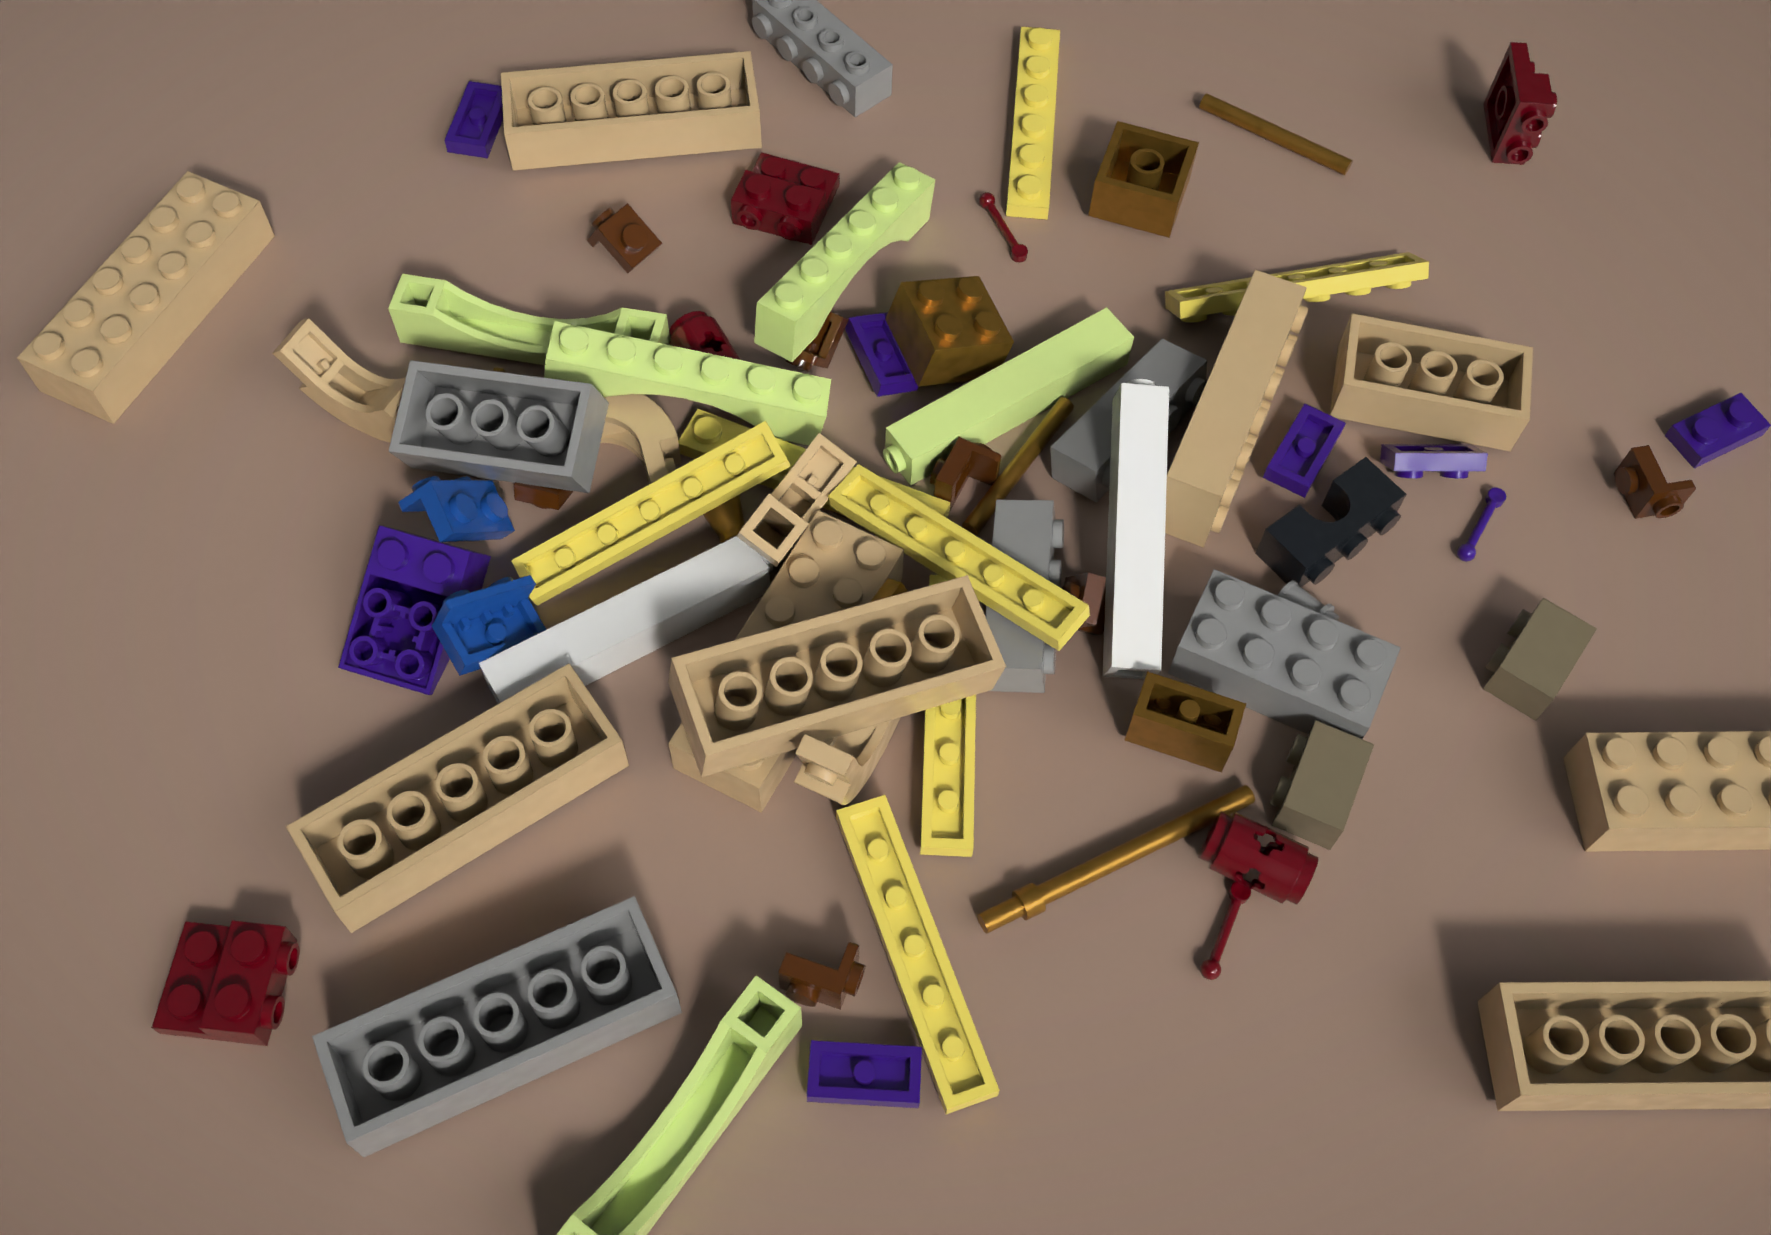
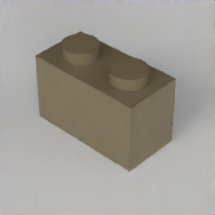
M1543 598L1532 614L1523 609L1510 627L1507 634L1515 639L1510 647L1501 643L1485 668L1493 672L1483 689L1536 721L1558 694L1597 628Z
M1316 720L1306 737L1297 734L1286 762L1294 765L1289 779L1281 776L1270 801L1271 805L1278 807L1272 826L1331 850L1344 831L1374 744Z

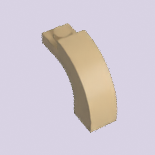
M309 318L301 320L272 354L303 382L299 389L320 407L345 424L378 440L390 443L406 377L395 380L387 379L366 370L348 357Z
M644 394L604 397L609 402L600 443L616 444L633 452L642 462L649 484L675 471V465L681 464L678 436L671 420L663 409Z
M818 433L776 489L766 496L739 531L737 537L777 567L808 527L817 511H820L829 499L828 495L843 481L857 461L822 434Z
M900 718L824 741H819L804 734L795 753L803 764L794 783L837 803L847 805L857 796L871 776Z

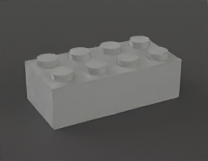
M410 360L388 452L414 469L590 493L609 402L589 383Z
M1214 569L1178 645L1168 674L1207 691L1246 703V708L1306 734L1309 733L1316 720L1363 739L1371 726L1401 647Z

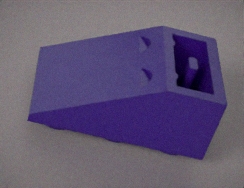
M379 525L338 668L423 694L432 695L450 660L433 630L432 624L442 607L443 601L448 596L460 590H469L471 593L482 589L491 556L403 530Z

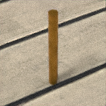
M1208 93L1203 96L1200 102V109L1340 174L1346 175L1353 162L1352 159Z
M1064 397L1058 399L962 523V528L975 536L978 535L995 513L996 500H1004L1073 411L1074 405L1069 399Z

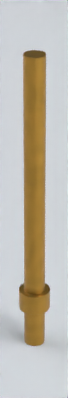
M1243 785L1037 886L1031 882L1012 891V898L977 914L980 926L988 934L1020 917L1024 920L1035 917L1046 911L1045 905L1213 824L1220 811L1231 815L1255 803L1254 793L1248 785Z

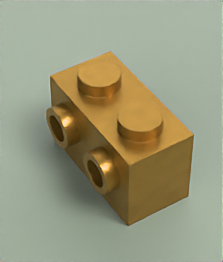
M1147 671L1125 741L1222 773L1234 748L1246 703Z

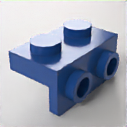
M432 476L415 483L412 486L413 492L398 502L402 512L426 511L439 542L500 540L515 531L508 516V508L504 500L499 496L493 480H471L468 476L455 480H440L438 476Z
M531 575L515 580L511 577H505L495 581L488 588L471 593L469 590H460L451 594L443 601L442 607L432 624V628L459 676L481 669L479 666L480 662L547 630L528 599L536 585Z

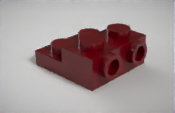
M1510 42L1483 103L1492 163L1524 165L1525 162L1529 161L1533 156L1532 148L1538 147L1542 131L1548 126L1547 118H1551L1556 109L1557 95L1551 90L1549 74L1535 73V63L1530 61L1527 43Z
M761 152L753 170H745L731 198L732 223L750 230H758L783 237L790 241L812 245L839 188L840 173Z
M235 920L231 921L230 926L185 921L151 1028L159 1034L268 1046L272 1029L276 1030L283 1018L285 1002L282 993L287 976L293 975L298 965L300 955L298 940L286 926Z

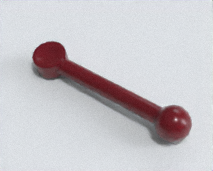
M989 192L981 194L979 204L982 208L989 211L1011 247V259L1018 263L1024 262L1027 259L1028 248L1023 244H1018L994 205V195Z
M1234 882L1229 889L1228 895L1231 902L1210 957L1203 961L1200 966L1202 976L1208 980H1214L1220 976L1221 966L1219 962L1241 904L1247 902L1251 896V889L1238 882Z

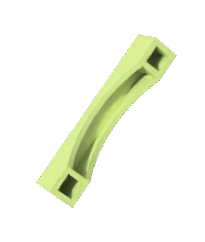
M900 162L894 166L757 302L754 343L793 362L817 337L839 296L862 266L888 244L900 240L908 242L929 220L936 179Z
M408 274L401 275L388 307L400 343L545 365L554 321L670 345L667 314L622 307L610 313L589 318L558 319L538 317L488 303L461 290L446 280Z
M554 321L544 370V378L589 383L603 397L627 394L664 395L711 405L734 414L754 426L766 421L776 438L808 446L818 433L821 434L827 417L831 379L558 321Z
M756 975L722 1018L695 1066L653 1126L614 1173L569 1217L556 1235H647L802 1027L801 1007Z

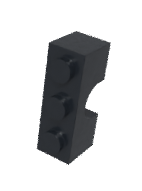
M1365 457L1332 481L1321 505L1336 521L1325 522L1318 520L1299 504L1265 529L1255 554L1286 584L1294 580L1300 587H1303L1309 581L1316 585L1330 574L1335 567L1334 563L1344 556L1347 560H1350L1366 546L1367 538L1376 532L1382 536L1393 528L1401 518L1398 510L1407 494Z

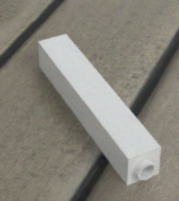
M1134 379L1127 383H1121L1112 402L1103 650L1104 677L1145 679L1147 671L1158 674L1161 671L1169 387L1156 386L1155 382L1147 379Z
M735 536L480 662L479 666L497 704L570 663L586 686L762 597L770 586L769 572L774 570L773 564Z

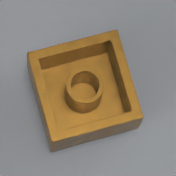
M1117 121L1095 179L1088 216L1170 238L1190 180L1199 142Z
M980 276L901 282L885 319L918 387L972 381L1002 365L1014 344V340Z

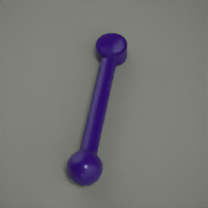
M1494 487L1486 494V507L1466 544H1462L1457 549V556L1461 561L1468 562L1475 558V546L1495 508L1501 507L1506 500V493L1502 489Z

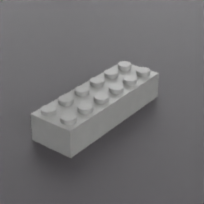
M633 896L312 1036L345 1141L362 1157H366L682 1013L675 988L636 897Z

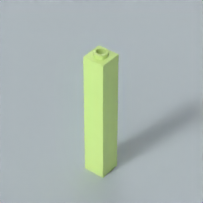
M1107 307L886 427L883 456L888 467L896 474L900 472L910 486L932 474L940 458L947 459L959 437L973 443L985 445L1051 408L1059 398H1069L1128 365L1134 336Z

